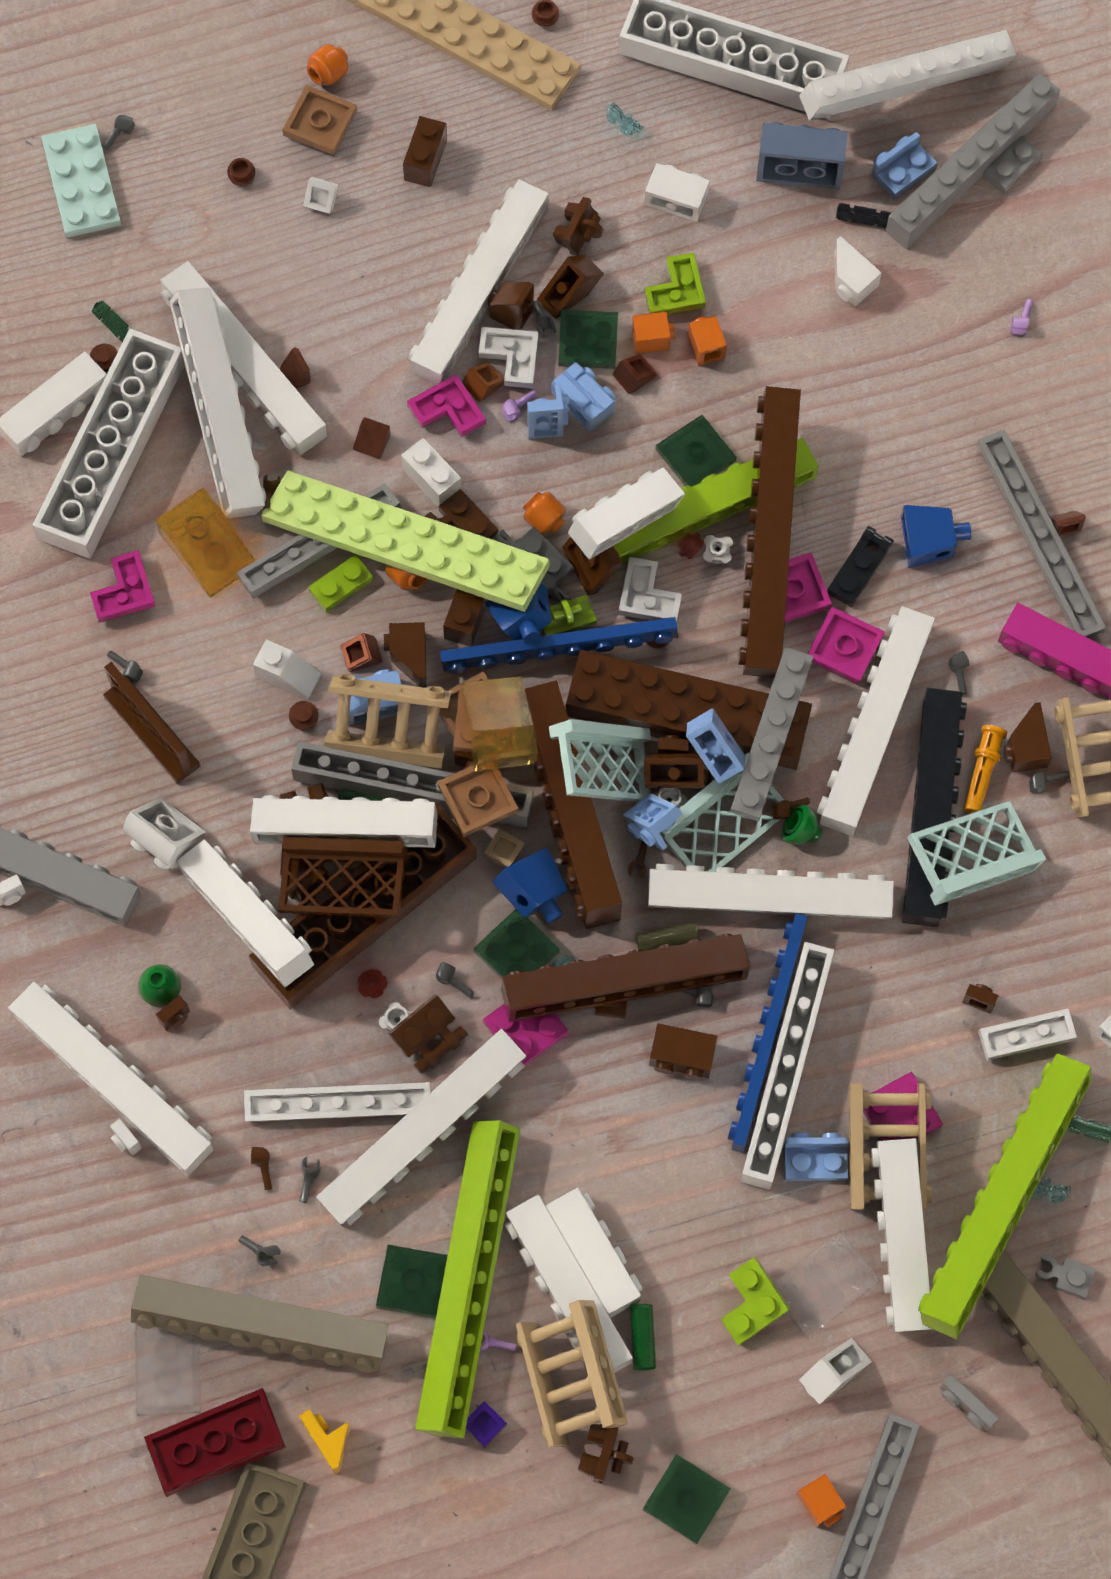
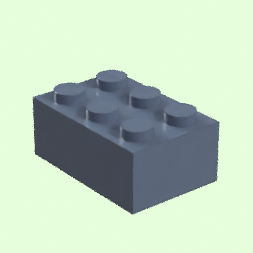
M779 122L763 123L756 181L840 189L845 164L848 131H840L837 128H812L808 125L789 126Z

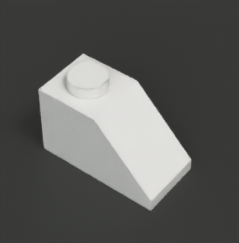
M840 236L836 241L834 252L835 289L842 300L849 301L856 307L879 286L882 272Z
M267 639L253 663L255 677L307 700L311 697L321 677V673L295 652Z
M851 1337L821 1358L799 1381L803 1384L807 1393L820 1405L858 1375L872 1361Z

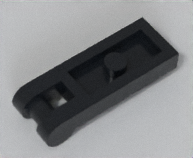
M868 526L828 587L827 593L852 608L890 550L894 539L887 535L883 537L876 533L875 528ZM869 543L878 547L875 553L867 549Z

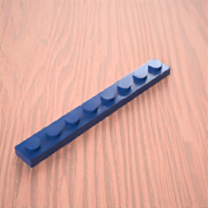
M676 617L541 636L540 641L534 645H527L523 639L443 650L440 651L444 672L462 673L467 668L479 667L480 669H490L500 663L508 662L510 665H519L528 659L537 658L538 660L546 661L562 654L578 656L580 650L608 652L618 646L626 645L627 648L640 647L645 642L655 641V643L664 644L671 642L673 638H678Z
M796 913L794 921H787L783 935V939L788 940L786 951L779 949L775 967L781 969L778 979H771L767 993L768 996L773 997L770 1007L764 1006L759 1024L765 1025L763 1035L756 1034L752 1053H756L757 1057L754 1065L748 1063L744 1081L749 1082L747 1093L740 1092L736 1110L741 1111L738 1123L732 1121L728 1139L733 1141L731 1148L733 1151L744 1152L808 917Z

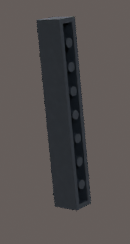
M934 688L926 689L923 700L910 834L956 819V815L951 814L952 804H957L959 787L954 786V778L960 775L962 761L961 758H956L957 748H962L964 740V730H959L960 720H965L967 703L962 702L963 692ZM951 829L946 831L944 838L949 840V832L954 833ZM927 838L920 839L923 848L934 853L937 843ZM909 843L902 923L938 927L941 918L947 917L948 901L936 906L934 905L930 897L933 889ZM941 846L938 856L951 861L953 850ZM935 864L934 870L939 880L947 878L949 871H946V867Z

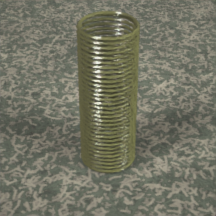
M696 922L636 933L638 949L643 951L656 949L664 944L675 946L686 944V942L692 939H700Z

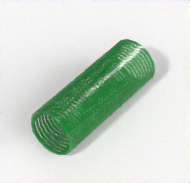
M644 1303L630 1306L631 1327L633 1328L631 1330L634 1370H652L656 1368L652 1304Z

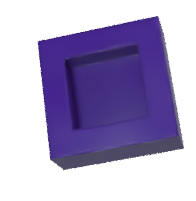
M484 1401L468 1417L466 1430L485 1448L507 1426V1423Z

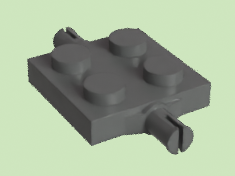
M535 527L529 530L522 538L515 541L504 530H501L500 534L497 533L495 539L498 542L548 558L550 566L541 581L547 588L548 597L552 595L559 603L565 599L567 601L571 600V597L560 586L563 580L574 571V566Z

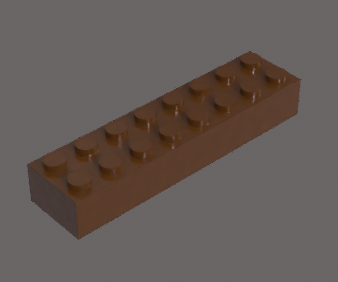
M580 650L566 701V713L568 717L584 721L650 728V735L657 738H665L667 735H678L682 739H688L686 737L687 723L713 708L745 755L750 753L769 693ZM799 701L778 766L797 770L812 703Z
M553 681L522 689V700L518 702L520 710L518 711L522 729L526 728L528 737L526 738L529 754L530 756L534 755L536 779L538 783L543 782L542 799L545 809H551L550 826L553 837H559V858L562 866L567 864V886L570 893L575 892L576 894L574 895V909L577 920H583L586 929L620 921L622 900L592 798L567 795L559 739L550 738L549 726L568 720L558 682ZM570 743L571 751L573 755L577 757L578 751L573 746V744ZM576 773V785L580 788L583 781Z
M436 804L438 817L435 848L407 847L409 854L408 862H405L400 918L299 914L289 922L295 931L292 935L296 939L301 936L310 946L312 951L309 953V956L314 966L287 987H284L253 952L249 955L252 967L289 1010L477 859L475 845L467 836L463 837L459 827L438 804ZM363 863L350 875L355 881H358L369 871V868ZM386 864L377 872L386 883L396 875L397 864ZM373 875L360 887L370 897L383 884ZM345 877L333 889L340 896L353 883L348 877ZM395 884L390 887L393 891L395 890ZM357 889L344 901L349 907L357 908L367 899ZM329 890L316 903L319 906H328L337 898ZM387 890L374 903L380 909H393L394 897ZM340 903L337 907H344V906L342 905V903Z

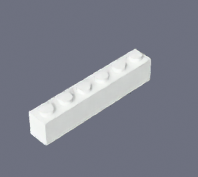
M267 795L262 798H253L250 833L254 844H283V837L403 841L406 847L435 848L438 813L435 802L421 798L414 799L413 801H399L395 798L370 801L363 797H356L352 800L324 797L322 800H317L304 796L280 799L276 796Z
M204 839L179 858L176 863L192 886L284 987H287L314 966L309 956L312 949L301 936L296 939L292 935L295 931L285 918L279 921L276 917L277 911L267 899L264 902L259 899L261 894L252 882L249 881L245 884L242 880L244 876L234 863L229 866L225 862L228 859L217 845L212 848Z
M916 1138L876 1142L877 1148H871L873 1167H879L880 1180H874L876 1199L881 1198L882 1211H877L878 1229L884 1230L885 1243H880L881 1262H887L888 1274L883 1275L884 1294H890L891 1306L886 1307L887 1326L893 1325L894 1332L928 1330L931 1328L922 1325L921 1314L918 1311L924 1294H930Z
M539 1194L507 1211V1222L503 1225L512 1240L517 1238L523 1249L519 1253L526 1266L530 1267L533 1265L538 1276L534 1279L543 1295L548 1292L554 1303L550 1307L556 1319L559 1321L570 1317L569 1303L577 1300H594L614 1373L631 1364L633 1357ZM569 1330L566 1332V1336L574 1349L578 1348L579 1340L576 1330ZM581 1360L585 1370L587 1371L584 1360Z

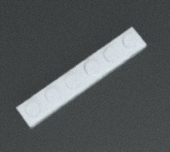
M430 1082L244 1090L245 1122L407 1115L430 1094Z

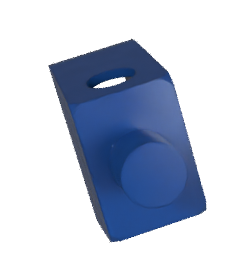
M904 505L901 522L908 568L951 558L955 554L956 541L971 540L970 523H953L952 510L950 508Z
M542 582L525 612L491 600L485 602L486 607L501 629L513 640L523 639L527 645L538 643L541 639L539 631L550 624L552 620L547 588Z
M547 847L506 867L492 881L523 917H529L540 911L548 924H552L564 915L556 901L567 891V886Z

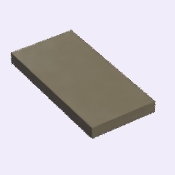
M253 1462L245 1464L202 1579H272L307 1482Z

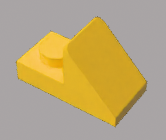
M308 1409L299 1415V1418L330 1468L336 1474L341 1469L350 1424L347 1422L326 1435L325 1432L329 1430V1427L321 1414L318 1413L314 1416L311 1410Z

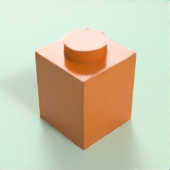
M667 312L633 315L632 333L635 354L667 351L670 349V339H675L674 323L668 322Z
M716 316L710 318L699 317L692 323H689L688 339L698 366L726 357L727 344Z
M823 1474L796 1493V1496L816 1527L824 1523L828 1528L843 1518L841 1512L844 1511L846 1505L826 1474Z

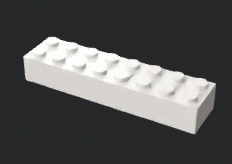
M633 0L619 36V54L804 112L805 109L799 95L808 83L820 78L847 72L849 55L671 0Z
M129 328L32 525L38 540L91 559L185 366L181 347Z

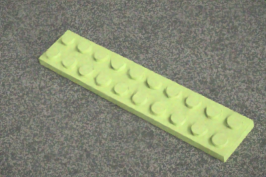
M287 470L271 497L270 508H265L261 514L262 520L265 523L523 612L526 611L550 566L548 558Z

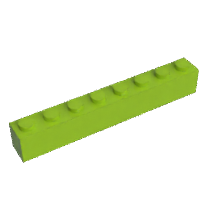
M803 437L797 439L794 488L817 478L819 468ZM753 460L744 464L742 462L735 463L726 472L719 475L711 474L695 486L687 485L682 487L681 489L685 495L676 509L613 545L622 561L621 565L628 563L629 557L639 558L744 511L750 508V506H755L756 496H751L750 494L752 478L757 479L758 469L753 468Z

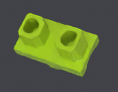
M587 594L568 601L565 599L560 601V604L551 606L552 620L550 624L543 628L546 636L573 632L597 624V619Z

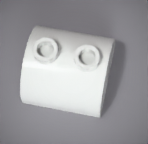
M161 797L130 811L123 826V832L132 839L131 845L139 851L144 852L147 850L154 855V863L162 869L178 867L176 861L198 845L206 834L203 829Z

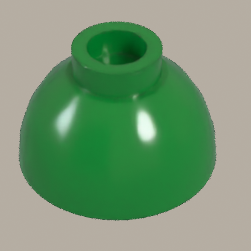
M805 804L795 807L790 812L791 818L784 821L782 827L783 840L794 845L817 842L822 834V828L818 826V819L815 813Z
M157 964L150 966L140 976L138 983L139 993L142 999L150 1005H168L180 993V977L173 968L167 965Z

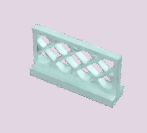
M575 719L549 726L550 738L559 739L567 795L639 802L651 793L650 788H645L644 742L651 740L650 728ZM570 743H572L576 750L579 752L577 757L573 755ZM591 746L598 753L596 760L589 752ZM611 748L618 756L616 762L609 754ZM630 750H634L635 764L628 756ZM583 760H585L591 768L589 773H587L581 765ZM603 762L610 769L608 775L601 768ZM623 764L630 772L628 777L620 769ZM576 773L583 781L580 788L576 785ZM595 776H597L603 784L600 789L593 781ZM615 777L622 785L620 791L613 783ZM634 780L639 784L640 793L632 785Z
M749 753L745 754V765H746V762H747ZM744 770L718 784L716 779L713 780L679 808L682 815L675 820V824L670 829L660 832L665 843L685 867L689 865L695 866V855L712 856L711 869L707 872H716L717 867L725 866L780 821L774 820L773 816L761 814L760 820L757 821L756 832L753 835L739 834L740 820L747 817L729 811H720L721 798L725 795H736L737 791L731 790L740 783ZM771 785L766 800H773L776 803L783 801L784 799ZM716 803V810L709 809ZM702 814L715 815L714 831L698 829V817ZM720 816L736 817L735 833L719 831ZM762 820L768 821L764 826L761 827ZM694 821L693 828H686ZM680 832L693 833L692 848H680L672 838ZM697 834L714 836L712 852L696 850ZM718 836L734 838V850L731 853L717 852ZM739 839H747L739 845ZM685 854H691V860ZM716 857L723 858L716 864Z
M1010 801L912 833L907 837L933 889L930 897L935 906L1034 872L1046 860L1041 849L1035 851ZM1005 812L1010 822L1008 828L994 822L996 814ZM976 821L987 826L984 836L969 830L971 822ZM951 829L962 835L959 845L944 838L947 830ZM991 829L1006 835L1003 845L988 839ZM967 837L981 843L978 854L964 848ZM927 838L936 842L934 853L925 850L920 839ZM1010 838L1019 841L1024 851L1017 853L1007 848ZM941 846L956 852L953 862L938 856ZM986 846L1000 852L997 861L983 857ZM961 855L975 861L973 869L968 870L958 865ZM936 863L950 869L947 878L939 880L934 870Z

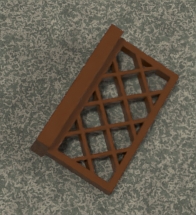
M112 662L104 666L111 686L103 694L104 699L175 783H180L201 767L200 762L127 677H124Z
M283 837L284 861L278 906L280 913L400 918L405 862H408L409 850L403 841ZM292 860L305 861L310 867L297 879L290 873ZM310 861H317L314 865L310 863ZM326 862H335L340 869L329 879L325 880L317 870ZM339 862H346V864L342 866ZM356 863H364L369 868V871L358 881H355L347 871ZM386 864H397L396 875L386 883L377 872ZM315 872L323 884L309 894L301 883ZM345 874L353 885L339 896L331 887V884ZM375 875L383 886L369 897L360 886ZM291 878L294 882L289 885V881ZM395 884V890L393 891L390 887ZM297 887L307 896L298 905H287L288 894ZM328 888L337 899L328 906H319L314 899ZM358 889L367 900L359 907L351 908L344 900ZM388 890L394 897L393 909H380L374 901ZM310 902H312L315 906H307V905H308ZM340 903H342V905H343L344 907H337V906H338Z

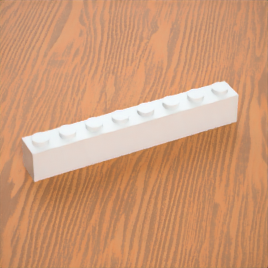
M1007 30L813 80L808 83L799 96L807 117L811 121L1002 70L1016 56V52Z
M518 179L514 188H508L503 199L504 204L500 210L496 209L490 220V228L487 233L484 231L481 233L476 244L478 248L473 255L469 254L463 265V273L460 278L456 276L452 281L449 289L451 293L446 300L442 299L436 310L437 316L433 323L428 322L422 334L423 339L419 346L414 345L408 357L411 373L436 385L447 379L488 310V300L494 290L499 291L548 209L549 193Z
M189 261L160 279L163 290L160 294L168 306H170L169 301L178 290L210 287ZM211 289L212 296L216 298L218 303L217 316L219 324H222L224 327V343L226 351H229L231 355V371L233 378H236L238 382V388L242 386L247 392L246 398L255 409L259 407L264 413L263 418L271 429L277 428L282 434L280 438L289 450L294 449L301 456L327 437L326 424Z
M210 287L178 290L169 302L223 518L256 515L265 506L266 493L264 488L260 486L258 478L259 465L253 458L251 450L252 437L246 430L244 407L239 403L237 395L238 382L232 375V359L230 352L226 351L224 327L222 324H219L217 300L212 296Z
M901 606L898 616L892 614L887 627V631L891 632L888 641L882 640L877 656L881 657L878 667L873 665L867 679V682L871 683L868 693L862 692L857 706L862 711L859 719L852 718L847 734L852 735L849 745L843 743L837 760L842 762L839 771H832L827 787L832 788L828 798L823 796L819 804L817 813L822 815L820 825L852 837L854 836L935 620L934 617Z
M656 864V869L649 870L647 907L891 919L894 881H886V875H868V880L856 879V874L838 873V878H825V872H807V877L795 876V871L777 870V875H765V869H747V874L735 873V868L717 867L716 872H704V866L689 865L686 866V871L674 870V865Z
M808 942L804 943L740 1182L767 1190L771 1189L834 949Z
M33 981L8 1007L12 1016L188 1177L213 1151V1147L209 1142L212 1137L201 1126L195 1129L187 1122L190 1117L179 1106L176 1105L172 1108L166 1103L165 1100L168 1097L156 1085L150 1088L143 1082L144 1074L134 1065L128 1068L121 1061L123 1056L115 1047L110 1044L106 1048L99 1041L101 1035L88 1024L86 1027H83L77 1021L79 1015L67 1004L64 1007L59 1005L55 1001L58 996L47 985L44 984L40 987Z
M501 1028L318 1194L316 1199L341 1226L345 1222L351 1226L364 1214L360 1209L368 1201L374 1205L387 1193L383 1188L392 1179L397 1184L410 1172L406 1166L415 1158L421 1162L433 1151L430 1145L438 1137L444 1141L456 1130L453 1124L461 1116L467 1120L479 1109L476 1103L484 1095L490 1099L502 1088L499 1082L507 1074L511 1078L518 1074L525 1067L522 1061L526 1058V1055Z

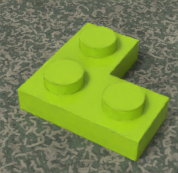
M694 252L666 257V265L671 283L644 287L649 314L659 312L673 314L706 308L705 295Z
M757 1257L751 1258L728 1274L745 1299L744 1303L721 1318V1321L737 1345L743 1344L791 1310Z

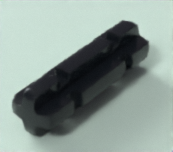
M839 203L836 218L844 221L852 219L851 222L873 226L875 223L878 224V227L886 228L891 212L881 210L878 213L876 212L877 209L854 205V208H851L850 204Z

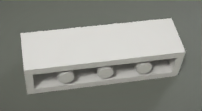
M84 351L0 417V435L21 457L27 452L34 451L43 439L48 435L57 433L66 421L71 417L79 416L85 410V407L95 399L107 374Z
M664 467L654 473L648 471L638 479L637 483L632 486L630 483L625 484L617 491L616 495L611 498L608 496L603 497L589 511L587 509L579 511L572 518L573 524L568 534L590 560L676 509L685 493Z
M577 1187L545 1205L608 1316L612 1318L631 1305L640 1302L641 1295L639 1292L643 1288L636 1275L633 1273L629 1276L624 1264L627 1261L618 1246L616 1248L612 1247L608 1240L611 1233L603 1220L597 1221L592 1211L596 1208L588 1193L582 1195Z

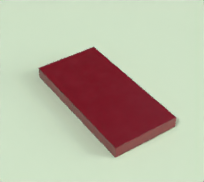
M263 1388L144 1437L166 1497L286 1448Z

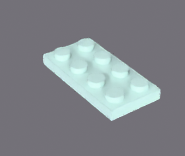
M96 124L41 136L66 238L121 226Z

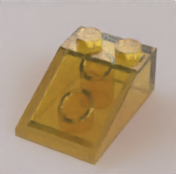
M204 487L156 519L161 537L209 598L237 580L238 575L236 572L255 562V559L233 526Z
M521 676L461 683L474 771L534 764L538 756L534 724Z

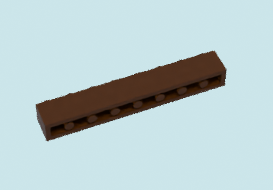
M725 933L714 939H692L686 942V944L675 946L664 944L656 949L647 951L635 949L619 956L607 954L591 961L574 960L563 966L545 965L535 971H513L507 976H502L501 991L508 1020L513 1022L691 990L698 987L746 980L750 964L742 935Z

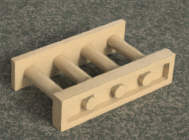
M350 674L333 675L328 692L339 694L336 729L333 731L328 730L324 747L417 766L442 769L446 746L437 743L440 707L448 708L452 691H445L444 688L439 686L423 688L356 679ZM351 695L369 698L366 732L363 735L348 731ZM381 700L398 702L395 737L392 739L380 737L377 734ZM410 703L428 706L425 741L422 743L407 739Z
M1069 697L1057 700L1058 706L1054 707V714L1057 724L1061 723L1073 790V794L1070 795V806L1072 812L1077 813V818L1089 816L1088 807L1111 803V791L1086 795L1083 777L1111 773V761L1080 765L1078 748L1110 743L1111 730L1075 736L1072 718L1111 712V700L1070 707Z
M863 1083L849 1084L850 1209H864V1203H869L870 1200H881V1198L876 1199L874 1187L864 1184V1172H869V1168H879L873 1167L872 1156H869V1153H863V1140H869V1137H918V1166L922 1209H927V1203H932V1184H927L926 1109H931V1090H925V1083L917 1084V1093H869L868 1090H863ZM869 1106H917V1125H869V1121H863V1109H868Z
M577 1300L569 1303L570 1317L541 1328H537L536 1322L516 1323L518 1332L517 1342L523 1350L543 1424L542 1434L548 1443V1447L568 1446L569 1442L566 1433L597 1422H601L603 1428H618L629 1424L594 1300ZM575 1329L579 1340L578 1348L546 1359L541 1341ZM583 1359L588 1373L587 1378L554 1390L550 1371ZM592 1391L597 1405L596 1408L563 1421L558 1402Z

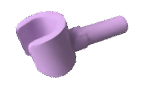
M1026 300L1021 317L1012 318L1011 334H1026L1033 300Z
M532 390L520 399H508L505 401L502 413L506 421L510 422L520 417L519 407L537 396L535 390Z
M483 1331L485 1340L481 1344L480 1351H484L488 1347L515 1351L516 1343L496 1340L489 1337Z

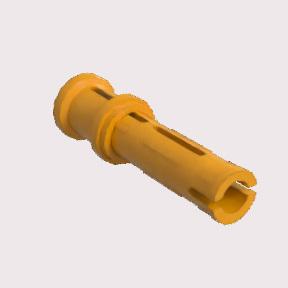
M983 725L981 728L982 739L979 748H976L974 753L977 762L962 809L967 814L982 810L993 767L1000 762L1001 755L999 751L1002 740L1007 737V731L998 726Z

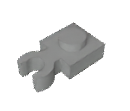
M1043 1255L1040 1261L1050 1266V1272L1045 1273L1038 1270L1035 1276L1043 1281L1055 1279L1057 1282L1054 1289L1085 1300L1096 1268L1069 1258H1065L1063 1264L1059 1265L1054 1257Z

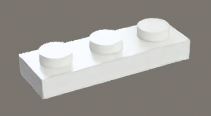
M1069 1009L979 1030L987 1061L1074 1041L1077 1038Z

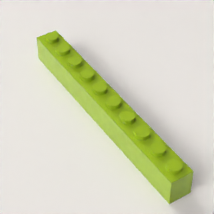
M1059 1053L1056 1054L1052 1063H1046L1041 1076L1043 1080L1039 1088L1034 1087L1028 1099L1029 1107L1025 1113L1021 1112L1015 1123L1016 1131L1013 1137H1008L1003 1144L1002 1158L998 1164L994 1163L988 1174L989 1182L985 1190L981 1188L976 1195L974 1201L975 1209L971 1215L967 1214L961 1224L960 1232L962 1233L958 1241H952L946 1255L948 1260L943 1268L939 1267L933 1277L932 1284L934 1286L930 1294H924L920 1301L918 1311L921 1314L922 1325L956 1340L958 1339L1092 1082L1091 1066Z
M500 1120L473 1121L415 1426V1430L436 1437L464 1438L521 1130Z

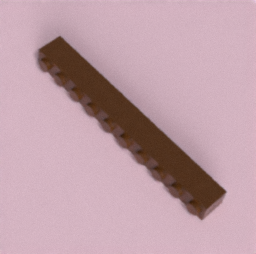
M766 386L763 396H758L757 413L762 415L761 423H756L755 441L760 442L759 451H754L753 468L758 470L757 479L752 478L750 494L756 497L755 507L750 506L748 521L749 524L754 525L753 535L748 534L746 548L747 552L752 553L751 563L746 562L744 580H749V591L744 590L742 608L747 609V619H742L740 636L745 637V648L740 647L738 665H743V675L775 678L783 654L801 389Z

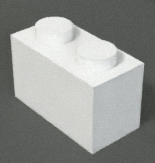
M656 163L645 190L644 205L698 222L708 196L710 180L697 173L690 174L680 171L672 165Z
M424 438L401 455L402 470L437 507L459 489L462 490L461 477Z

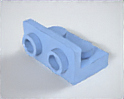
M917 132L910 137L904 136L901 138L895 148L888 153L886 151L882 152L874 161L872 177L893 199L937 167V162L919 144L921 136Z
M561 384L555 385L554 400L539 398L527 402L529 439L563 437V426L568 425L569 408L567 394H562Z
M651 793L623 814L628 823L626 829L635 840L641 839L649 847L653 845L661 850H664L667 844L660 835V832L670 829L675 824V820L682 815L677 805Z
M794 1133L791 1135V1138H786L784 1143L785 1181H847L848 1138H841L839 1133H825L822 1135V1138H810L808 1133Z

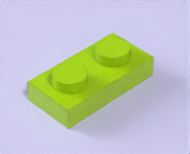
M355 554L311 584L308 589L327 613L372 582L373 575Z

